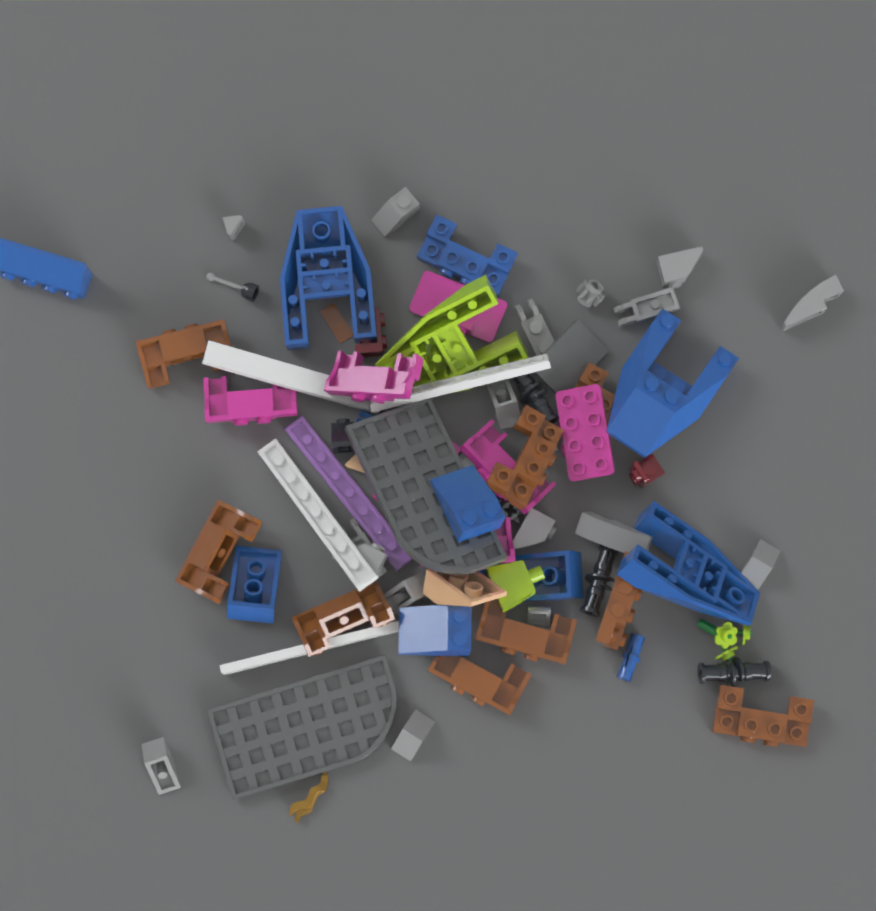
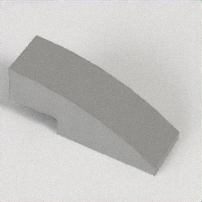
M836 275L814 287L797 303L782 324V331L825 312L827 309L825 302L839 297L844 291Z
M582 512L575 534L623 553L625 551L630 552L637 544L648 551L653 538L619 521L609 520L594 512Z

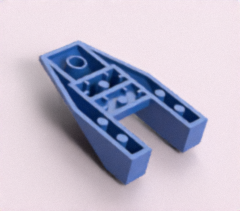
M334 206L297 210L280 275L284 335L287 350L310 348L306 300L350 296L355 344H360V341L364 340L377 342L371 270L343 207Z
M663 308L621 369L606 429L607 434L644 458L700 418L739 359V357L719 346L693 386L656 363L655 360L682 321Z
M653 501L638 516L634 529L653 537L651 543L676 560L674 567L671 568L637 544L622 559L617 575L635 588L686 608L749 626L753 620L760 592L710 539Z

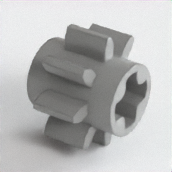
M590 279L589 282L584 280L576 289V292L579 293L577 299L585 307H591L592 305L597 307L605 297L602 294L604 288L594 279Z

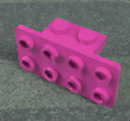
M425 271L409 310L411 313L424 317L465 285L433 272ZM497 298V305L458 324L464 335L467 334L487 343L493 342L507 309V302Z
M593 384L558 391L556 393L560 420L558 427L564 430L562 433L563 444H561L563 457L566 458L569 479L575 482L612 475L615 469L609 434L606 433L607 420L600 385Z

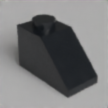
M337 419L336 423H331V445L334 454L355 452L345 432V427L354 423L350 422V419Z

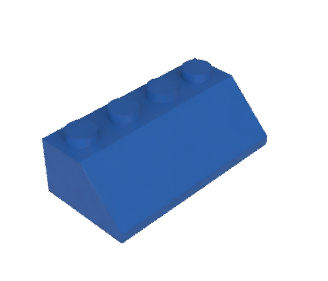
M0 238L1 278L13 281L14 278L22 280V284L29 287L39 285L43 287L44 291L53 294L59 291L64 293V296L69 299L77 300L78 297L85 299L93 273L85 263Z

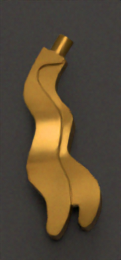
M327 771L322 773L321 782L310 789L305 800L291 805L289 815L293 816L294 812L296 813L295 823H299L302 816L310 814L318 796L327 790Z

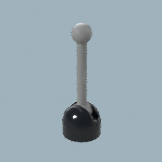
M212 272L206 275L208 281L214 280L240 290L242 297L248 301L254 302L259 292V285L248 282L240 286L216 277Z

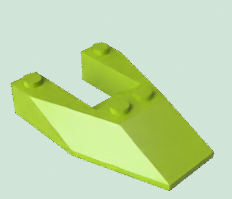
M484 275L466 284L428 312L375 366L390 367L394 370L397 353H402L405 357L413 358V354H418L424 361L419 381H414V387L529 357L527 349L517 331L473 351L458 325L498 304L496 292L487 276Z

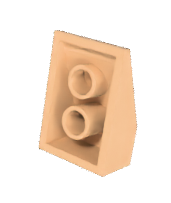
M426 569L423 594L437 605L471 607L507 595V591L479 571L456 575Z

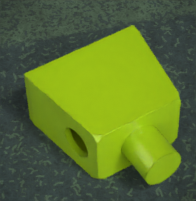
M523 560L486 568L489 579L507 591L506 596L497 598L503 613L533 596L536 592L533 583L545 579L541 566L527 570Z

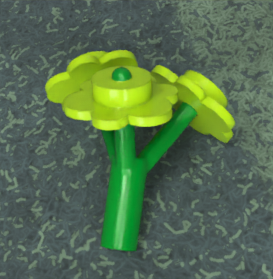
M701 619L697 625L702 630L715 637L714 642L722 649L723 653L715 657L717 661L720 659L723 662L731 661L735 656L734 651L738 649V646L729 650L727 648L729 645L732 646L737 642L736 635H742V645H745V640H750V635H752V631H750L751 626L743 624V630H737L728 621L724 622L722 627H716Z

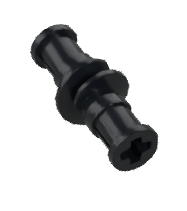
M530 374L513 377L519 391L522 392L519 401L522 404L529 403L531 408L546 415L545 420L552 424L557 422L559 419L558 414H554L548 400L544 397L548 390L546 388L539 390L542 383H535Z
M599 545L598 550L600 552L593 568L594 572L585 576V580L590 585L586 591L587 595L584 605L580 607V612L592 617L600 616L599 608L602 599H604L605 590L612 591L607 582H615V579L609 576L613 569L614 558L618 555L619 551L603 545Z
M734 657L727 664L705 665L704 663H699L697 675L700 684H704L705 681L725 682L729 680L730 685L735 687L736 680L741 682L763 679L765 682H768L771 679V666L769 661H763V663H742L739 657Z

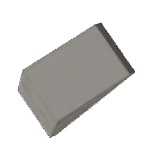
M762 539L759 540L741 571L757 590L772 570L780 553L779 549Z
M415 709L391 749L411 761L435 721Z

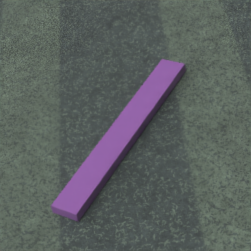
M303 415L286 427L285 431L370 539L385 548L383 553L388 555L387 560L398 572L413 559L400 547L387 521Z

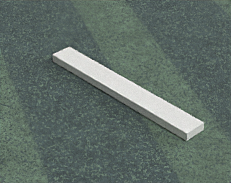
M208 341L202 362L204 365L371 412L370 400L359 403L351 400L350 396H335L325 392V382L330 375Z
M548 354L414 386L410 399H394V402L385 401L384 404L375 403L370 400L371 412H376L549 369L551 366Z
M274 439L257 451L360 592L378 579L373 569L278 440Z
M399 621L388 623L382 627H371L328 638L327 640L331 647L328 649L396 633L399 631ZM299 645L219 666L221 673L228 675L308 654L304 646Z

